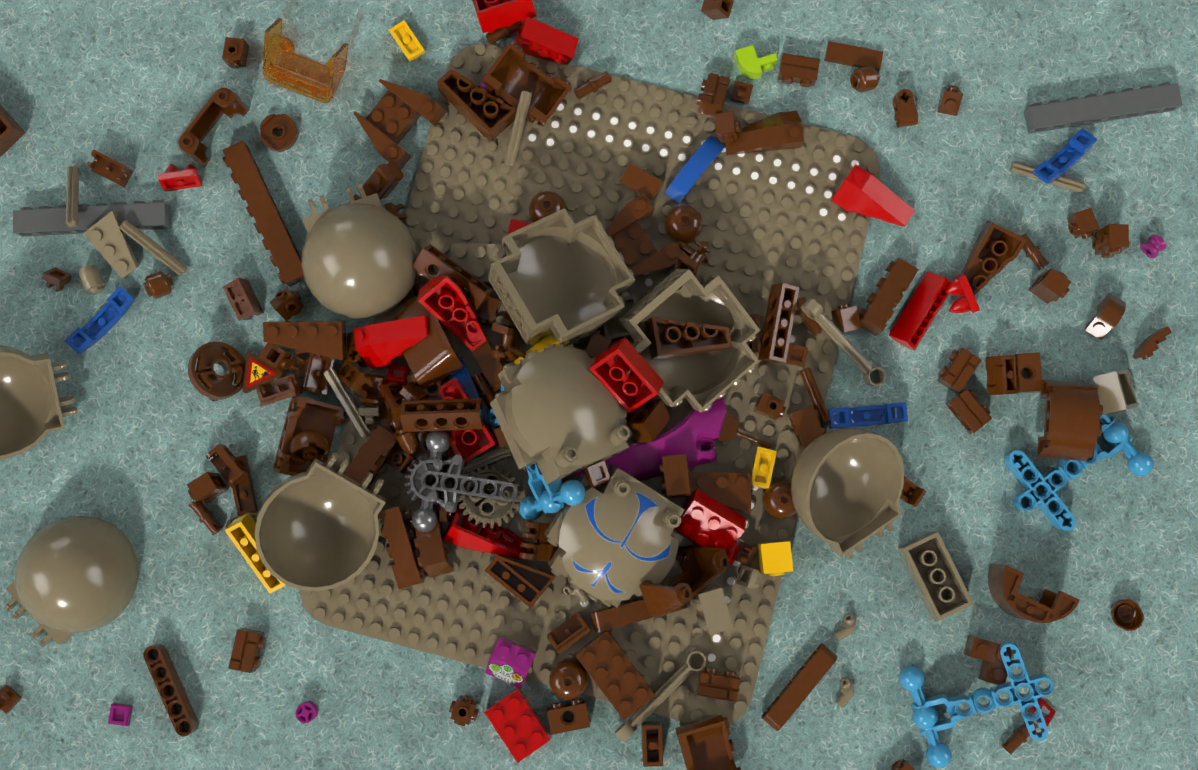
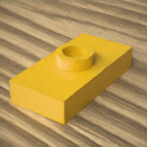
M405 20L389 29V32L409 62L425 53L424 48Z
M757 447L751 473V486L763 489L770 487L777 451Z

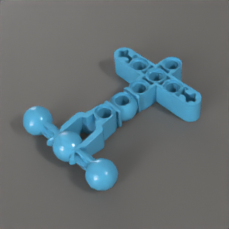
M501 383V392H502V391H505V390H504L503 385H502V383ZM490 409L488 420L492 426H498L499 423L494 411ZM537 463L526 467L529 475L528 484L534 496L523 498L519 504V513L524 519L536 520L542 515V512L545 514L556 513L564 507V503L574 506L584 500L586 495L585 488L579 481L568 480L562 485L561 479L546 485Z
M1102 414L1100 423L1104 439L1108 443L1113 444V446L1106 451H1101L1100 445L1096 444L1093 457H1090L1087 461L1060 459L1058 465L1052 468L1053 471H1048L1041 475L1026 454L1020 450L1010 451L1004 457L1006 466L1024 488L1014 497V507L1020 511H1030L1038 506L1053 527L1060 531L1072 530L1076 525V519L1055 492L1063 487L1066 482L1078 478L1083 469L1088 467L1087 464H1092L1099 459L1111 458L1122 450L1128 457L1127 466L1129 471L1137 476H1145L1152 471L1154 462L1147 453L1137 451L1131 443L1133 438L1128 437L1129 430L1127 426L1120 421H1115L1116 416H1110L1109 414ZM1014 456H1017V457H1018V458L1016 459V462H1017V463H1014V462H1013V460L1015 459ZM1068 463L1073 465L1072 472H1069L1067 469ZM1026 470H1028L1031 474L1029 480L1025 479L1024 472ZM1053 474H1055L1058 477V482L1056 484L1052 482ZM1038 486H1041L1043 489V493L1040 496L1036 492ZM1023 497H1025L1028 502L1026 507H1023L1021 505V499ZM1051 501L1055 504L1053 511L1048 506Z
M1005 640L1000 645V654L1010 682L1000 684L995 689L993 687H990V689L979 688L972 695L968 693V696L948 697L946 694H940L925 700L921 688L925 680L923 672L915 666H907L900 671L899 682L902 687L911 693L913 703L910 706L914 708L912 718L915 725L921 728L920 734L925 735L929 747L926 750V759L932 766L944 768L952 759L949 747L940 742L937 731L953 728L956 725V721L969 717L972 713H990L995 707L998 709L999 706L1006 707L1019 704L1030 736L1037 741H1042L1047 737V725L1037 698L1048 696L1053 692V681L1045 673L1028 676L1019 648L1014 641ZM1007 647L1013 650L1014 660H1010L1009 654L1006 652ZM1014 666H1019L1022 668V672L1015 675L1011 673V669ZM1042 680L1049 682V686L1045 689L1038 687V683ZM1020 686H1027L1029 691L1026 694H1021L1018 692V688ZM1001 691H1006L1009 693V697L1007 699H1000L998 694ZM980 697H987L990 701L988 704L982 705L978 702V699ZM961 702H966L970 707L967 710H961L958 705ZM944 703L947 706L946 711L950 714L951 718L937 722L938 713L932 706ZM1032 705L1036 707V711L1030 714L1025 711V708ZM1037 720L1041 732L1037 733L1033 721Z

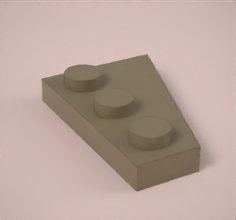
M112 210L85 231L84 234L118 275L124 278L139 266L130 245H128L123 234L125 232L119 228L120 224L117 220L116 211Z

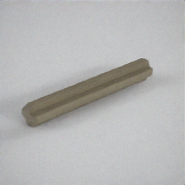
M522 91L505 158V164L509 166H514L516 163L532 93L528 91Z
M1013 162L1011 165V172L1042 181L1032 173L1036 167L1020 162ZM1060 176L1050 183L1079 193L1083 192L1085 188L1084 182L1065 176Z
M75 165L67 168L66 224H68V227H76L78 225L79 169Z
M128 220L122 222L119 228L175 273L182 275L186 271L187 267L132 223Z
M334 368L326 370L324 376L361 437L369 435L371 433L369 426L365 423L363 416H359L357 406L339 379Z

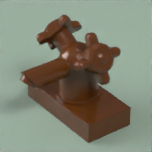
M695 240L694 244L698 248L694 250L683 241H679V248L685 253L679 256L677 269H690L696 277L700 264L703 261L705 263L709 262L705 254L706 252H711L708 248V242Z
M493 323L492 330L502 334L500 346L497 344L495 349L490 350V353L496 358V362H500L501 357H507L506 363L518 359L519 356L525 358L526 352L515 347L517 338H523L517 327Z

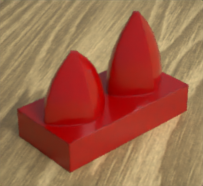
M170 164L164 173L158 174V181L165 192L202 186V179L196 167L192 164L187 165L182 171H178L176 166Z
M963 273L956 275V279L951 281L945 292L950 295L963 294V296L952 304L949 312L966 313L971 311L975 313L980 311L966 275Z

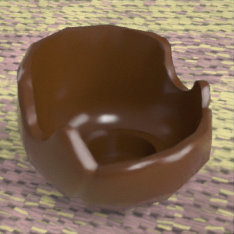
M1119 600L1113 604L1111 609L1113 622L1123 630H1136L1144 621V614L1140 606L1132 600Z

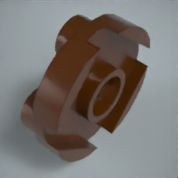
M271 114L260 124V139L270 150L283 152L290 149L297 141L299 135L297 126L286 114ZM283 129V134L281 136L276 137L275 130Z

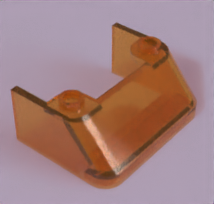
M278 18L265 30L264 78L277 86L322 103H329L334 98L346 70L348 44L344 43L328 60L327 66L294 54L295 47L293 42L289 38L281 36L282 19Z

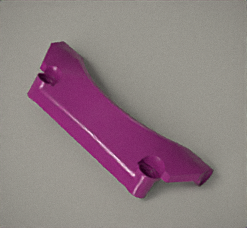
M723 397L712 402V406L707 411L699 412L693 408L681 423L668 432L656 437L651 443L628 444L629 448L605 460L607 469L612 463L637 480L643 481L664 475L660 473L659 462H663L662 456L686 454L689 468L713 462L716 459L713 439L719 438L726 417ZM583 469V470H581V471L576 472L575 474H576V475H581L582 473L585 474V473H584L585 470Z

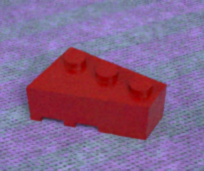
M527 16L516 33L513 45L520 46L524 50L525 55L568 65L574 57L579 38Z

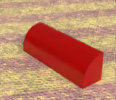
M930 272L925 274L889 334L893 340L915 351L948 296L945 292L950 284L948 279Z

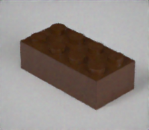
M608 630L603 631L576 652L575 656L623 720L655 696V692Z

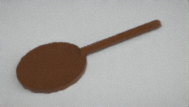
M727 413L720 436L715 438L718 441L726 442L733 439L737 434L768 448L772 447L771 444L739 432L737 420Z

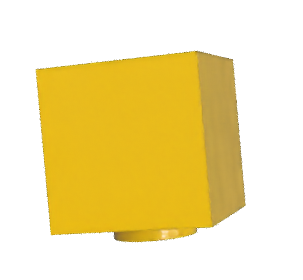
M790 541L757 544L760 573L777 576L793 571Z

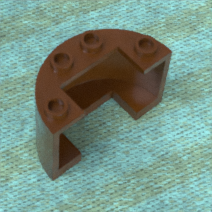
M511 43L507 45L483 78L486 87L490 91L495 90L496 98H500L505 104L516 109L518 108L521 92H531L532 97L526 120L531 123L538 121V126H544L572 89L571 84L566 79H560L557 76L554 79L550 74L541 72L535 63L527 62L524 50L520 46L512 45Z
M1042 380L1040 399H1046L1044 436L1038 437L1037 457L1087 461L1090 457H1093L1097 437L1102 434L1100 417L1103 414V405H1100L1097 387L1087 383Z
M990 564L988 571L990 594L995 603L1004 612L1013 617L1036 623H1052L1068 616L1080 601L1062 591H1058L1056 594L1044 589L1039 602H1036L1016 592L1024 573L1007 565Z
M721 714L675 728L687 770H741L740 767H736L732 752L735 751L732 739L728 740V735L731 733L727 717L723 718Z

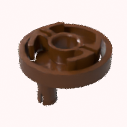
M209 342L199 347L191 355L188 362V376L194 388L211 401L227 399L243 388L246 362L239 351L231 345L223 342ZM214 364L222 366L224 369L223 376L215 373L213 369Z

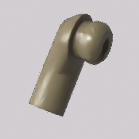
M569 582L563 587L565 595H577L582 604L591 600L584 590L581 589L580 592L570 586Z
M850 613L844 616L842 628L834 632L838 641L854 633L856 626L855 616Z
M842 678L840 680L841 695L835 701L842 708L854 695L853 683L849 678Z

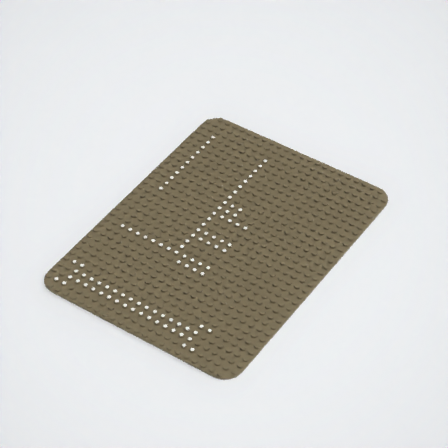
M475 44L463 48L452 58L445 74L452 69L478 86L479 83H482L484 74L489 71L505 48L490 44ZM525 55V60L529 63H535L544 74L548 73L554 79L556 76L560 79H566L571 84L572 89L544 126H538V121L531 123L526 120L516 163L514 166H509L505 164V158L514 122L494 140L489 142L439 93L437 104L446 111V114L435 127L432 124L430 125L405 212L407 218L403 220L404 225L409 229L416 243L418 256L422 249L430 244L450 259L452 243L501 244L503 236L508 235L511 219L533 223L529 215V206L533 197L542 191H552L560 195L566 204V211L573 216L575 224L595 215L598 220L602 221L606 230L626 204L641 195L620 182L628 165L631 163L664 183L653 201L647 198L654 208L653 215L639 223L656 250L659 251L674 242L665 230V219L668 213L680 205L694 207L700 213L703 221L702 231L696 240L699 242L707 241L708 248L711 250L710 253H705L706 259L709 262L705 263L703 261L697 269L696 278L700 283H703L711 275H719L748 314H759L760 346L771 285L785 283L799 287L798 298L806 297V301L808 298L816 300L822 306L824 314L832 322L831 311L838 310L837 306L850 302L870 218L859 213L847 212L831 202V199L855 164L880 181V165L876 154L865 142L850 135L802 124L804 143L801 148L726 155V149L724 148L678 205L665 195L664 192L710 135L719 141L716 136L715 117L698 112L700 105H697L698 97L610 75L611 83L602 86L597 92H591L579 100L574 93V88L586 83L589 78L593 79L601 75L602 72L570 64L562 65L557 62ZM724 104L722 113L734 111L737 119L740 121L741 129L771 116ZM694 240L693 242H690L687 245L695 250L698 247L696 244H694ZM433 265L434 270L438 272V267ZM677 266L668 272L637 278L631 288L618 295L626 297L636 294L637 301H640L641 293H649L674 272ZM417 273L414 285L417 283L425 285L430 279ZM489 286L493 289L489 296L500 300L493 286ZM465 287V292L470 295L469 289ZM413 288L406 299L395 309L375 317L373 324L392 321L406 308L404 302L416 296ZM502 303L494 323L516 326L514 322L504 318L506 308ZM797 307L789 344L808 347L805 367L759 360L756 368L750 373L744 374L741 377V381L737 385L726 390L727 393L723 396L726 413L735 417L738 422V431L771 444L772 447L768 448L737 434L733 439L726 442L713 439L716 459L711 463L691 467L689 472L752 473L757 447L777 451L770 484L780 480L791 483L794 466L803 451L800 448L788 414L811 405L813 406L800 371L806 368L811 369L825 403L839 347L824 330H821L818 336H814L804 325ZM441 323L457 357H463L471 378L479 373H483L470 349ZM489 323L488 326L480 324L491 348L495 349L497 344L500 346L502 334L492 330L493 324ZM601 326L595 332L605 337L603 326ZM593 333L572 343L574 348L585 351ZM520 337L517 338L515 347L523 349L525 352L534 346L527 345L524 339ZM633 338L627 339L630 343L634 341ZM404 354L396 356L390 363L409 367ZM507 357L500 358L502 367L509 364L505 362ZM390 364L371 369L369 366L361 367L360 371L364 374L385 376L384 384H386V376ZM409 369V374H408V376H410L411 374H413L412 371H411V369ZM484 375V377H485V379H486L488 385L491 387L489 381L487 380L486 376ZM449 376L444 378V384L450 381ZM436 383L429 386L430 393H434L438 389ZM501 389L497 390L496 392L492 391L494 396L500 393ZM354 391L352 400L359 410L360 404L365 402H361V395ZM763 392L785 401L784 406L786 410L782 418L779 417L777 420H773L754 412ZM656 395L655 397L651 398L650 400L661 399V398L659 397V395ZM481 397V401L488 413L489 408L487 407L483 397ZM683 398V402L676 407H670L664 403L671 418L658 436L673 429L693 410V407L686 398ZM381 399V401H380L379 403H380L381 408H382V406H383L385 403H384V401ZM380 413L379 416H375L374 424H367L371 431L379 425L385 427L381 423ZM348 414L336 452L338 458L332 466L335 470H337L345 458L349 460L348 467L358 454L361 446L370 438L369 435L361 437ZM500 425L492 426V431L494 432V429L500 427ZM445 430L451 438L450 430ZM630 431V437L626 440L627 444L637 443ZM497 444L496 446H494L493 448L489 449V450L486 451L485 453H488V452L493 451V450H495V449H497V448H500V445ZM421 448L410 454L417 460L419 456L423 457L424 461L429 460L430 457ZM445 452L442 453V461L448 460ZM513 455L487 465L489 470H492L493 465H495L496 471H499L502 467L503 474L509 471V479L515 477L513 484H519L518 489L521 491V495L518 498L521 501L527 496H534L528 484L529 475L526 467L519 470ZM386 463L371 487L366 488L371 490L377 480H384L382 487L377 493L384 497L386 501L381 511L402 506L405 507V510H409L412 519V512L421 508L420 498L416 500L411 499L414 493H407L411 486H405V483L410 482V479L405 478L403 473ZM446 465L444 470L448 469L450 466ZM574 473L562 478V485L568 480L578 481L581 475ZM664 475L641 481L668 498L666 493L663 494L662 482L665 481ZM455 479L452 480V481H447V482H454V486H455V484H456V483H455ZM751 486V513L730 508L746 518L745 531L735 544L738 545L739 541H742L757 548L758 543L791 542L797 513L786 519L773 518L767 514L762 504V494L765 489ZM439 491L440 499L443 494L442 491ZM683 496L668 499L683 507L690 497ZM488 506L482 508L485 513L492 511ZM518 508V511H513L515 514L513 518L508 516V523L502 520L501 527L511 530L525 542L530 541L534 544V542H537L535 538L529 540L527 537H522V533L530 531L528 527H523V522L551 523L554 519L552 517L553 513L545 514L542 512L538 519L526 520L521 516ZM378 519L379 538L377 548L371 561L359 575L346 584L333 589L321 591L299 590L303 607L313 619L325 625L482 668H487L500 636L536 651L525 679L549 686V675L552 668L564 659L580 662L575 656L576 652L602 633H595L590 613L610 608L599 599L597 602L591 599L582 604L577 595H565L563 587L568 583V578L564 575L558 577L552 573L549 562L503 556L556 576L532 608H530L485 572V569L497 556L496 554L461 548L447 541L444 542L445 547L448 548V562L452 566L453 572L430 578L425 571L426 578H423V583L398 589L391 566L394 559H390L386 550V544L389 542L388 539L382 536L380 530L383 524L382 519ZM441 522L444 536L449 522ZM682 535L684 538L678 547L695 544ZM758 551L750 567L759 570V573L762 575V578L757 577L755 583L759 585L758 588L750 589L736 584L741 566H747L736 560L732 565L728 563L725 571L708 584H716L722 587L733 629L709 635L698 625L696 614H699V612L693 607L692 601L689 600L687 602L688 608L668 613L662 617H653L608 630L655 693L686 663V656L692 650H699L705 655V667L715 668L718 673H724V670L734 671L736 676L740 677L737 702L698 696L696 690L699 671H694L652 714L689 724L722 714L723 718H728L729 725L734 724L745 714L752 700L782 575L769 576V574L760 573ZM675 558L670 571L659 584L666 586L683 572L680 565L682 561H678ZM633 594L630 599L622 600L619 605L643 599V595L638 597ZM579 612L591 628V631L558 655L548 640L547 634ZM699 653L692 654L689 659V663L693 667L701 666L704 661ZM588 673V685L582 695L610 702Z

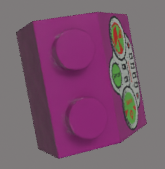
M500 636L485 673L521 689L536 651Z

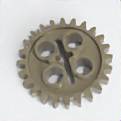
M485 465L483 471L480 467H477V473L472 470L470 471L471 477L512 484L515 481V477L508 478L509 471L503 474V468L501 467L499 471H496L495 465H493L492 470H489L488 466ZM469 481L466 484V490L468 492L474 490L475 483ZM487 485L485 488V492L488 495L492 494L495 490L494 486L490 487ZM513 487L505 489L504 493L507 498L514 495ZM469 495L459 496L458 502H463L459 505V509H465L463 516L469 514L468 521L470 522L475 519L476 526L482 522L483 528L486 527L487 523L490 524L491 528H493L495 522L499 527L502 524V520L508 523V516L514 517L513 511H518L519 508L516 504H520L521 499L517 498L514 501L501 502L495 499L475 498ZM488 506L492 511L485 513L482 508Z

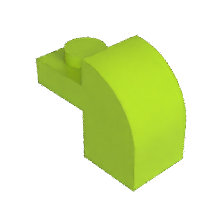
M753 45L735 50L734 60L739 72L749 79H760L763 73L762 70L764 72L773 70L778 61L776 53L758 58Z

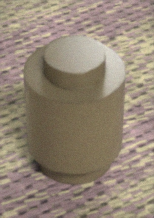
M88 265L79 270L80 279L87 293L95 295L103 291L105 283L99 270L94 265Z

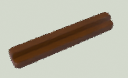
M811 369L801 370L800 374L814 409L816 408L820 415V423L829 421V413Z

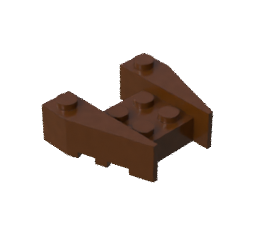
M380 79L379 82L388 91L366 119L356 111L354 115L378 153L388 162L394 161L402 170L412 156L398 146V144L420 116L435 127L446 114V111L425 94Z
M644 193L627 203L605 230L606 234L613 239L616 250L623 255L627 268L631 269L634 273V279L670 271L677 266L678 258L683 253L675 241L659 251L656 250L639 224L652 216L654 208Z

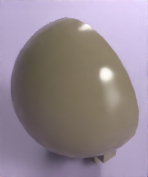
M360 182L357 183V190L361 195V199L354 200L351 188L349 186L345 187L350 202L329 209L325 197L322 195L319 196L321 205H323L324 211L317 213L314 201L312 199L308 200L313 215L303 218L308 234L302 249L301 266L305 282L312 295L324 307L348 318L369 319L381 316L395 309L406 299L417 277V271L412 266L418 257V252L409 229L397 216L382 208L377 193L366 197Z
M0 345V459H7L22 454L39 443L49 432L65 429L63 417L77 414L78 410L75 406L60 408V406L73 404L76 400L73 396L58 398L55 382L68 380L71 377L70 373L60 372L53 374V371L67 368L68 362L51 363L48 353L30 356L28 353L16 348Z
M842 428L829 431L813 440L800 454L794 466L791 477V496L794 508L805 527L819 539L829 543L832 552L840 557L845 555L848 559H852L854 557L852 549L862 552L864 550L862 542L874 534L878 538H882L884 536V527L891 532L894 529L892 521L902 515L898 503L904 485L903 461L898 449L887 438L873 431L861 428Z
M333 452L326 464L315 458L306 472L291 476L277 485L264 499L257 514L255 541L262 563L282 583L299 590L321 591L346 584L363 571L371 561L377 548L379 538L378 514L386 503L385 498L377 493L382 487L384 480H377L371 490L366 488L371 482L373 474L369 472L361 484L342 474L349 463V460L346 458L342 460L337 470L333 469L332 465L338 458V454Z
M75 516L52 522L35 533L23 547L16 564L15 581L6 588L13 598L4 608L9 611L20 603L21 607L12 616L18 619L27 612L40 624L31 633V636L35 639L44 631L48 633L40 641L39 645L41 647L46 646L53 639L59 645L65 644L75 633L94 631L108 625L121 615L129 605L136 590L139 572L134 548L120 529L100 518Z

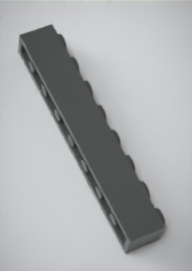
M1165 82L1156 87L1146 85L1137 90L1127 88L1118 93L1109 91L1100 96L1090 94L1081 99L1071 97L1062 102L1052 100L1048 104L1043 105L1041 103H1034L1029 105V108L1024 112L1027 131L1030 134L1175 111L1183 104L1178 83L1170 84V82Z
M153 200L152 203L134 201V204L116 202L115 205L97 203L96 206L78 204V225L76 227H68V224H66V205H59L58 208L40 206L39 209L22 207L21 210H13V233L21 237L82 234L112 210L116 211L117 220L120 225L123 221L128 220L139 230L171 229V206L163 200Z

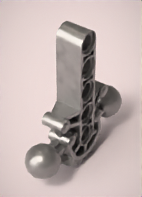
M445 430L431 431L427 435L426 446L431 451L429 460L424 461V458L419 456L418 460L420 463L412 461L415 467L414 469L408 467L407 470L412 473L411 475H405V478L410 479V482H406L405 486H411L407 493H414L411 499H422L421 508L417 509L412 517L414 527L420 532H429L437 524V515L433 511L434 503L440 504L447 512L454 513L457 510L460 494L510 502L518 498L519 489L516 485L509 482L463 476L465 459L460 455H455L453 458L442 461V453L449 448L451 443L450 436ZM449 465L450 467L448 472L443 473L442 471L444 470L445 466ZM434 475L436 482L434 485L429 486L427 479L429 476ZM454 478L455 486L451 489L447 488L446 483L448 479ZM469 481L475 483V488L471 492L466 490V484ZM493 484L495 487L494 492L490 495L486 494V486ZM513 487L514 495L507 498L504 493L505 489ZM438 491L444 492V500L440 499Z

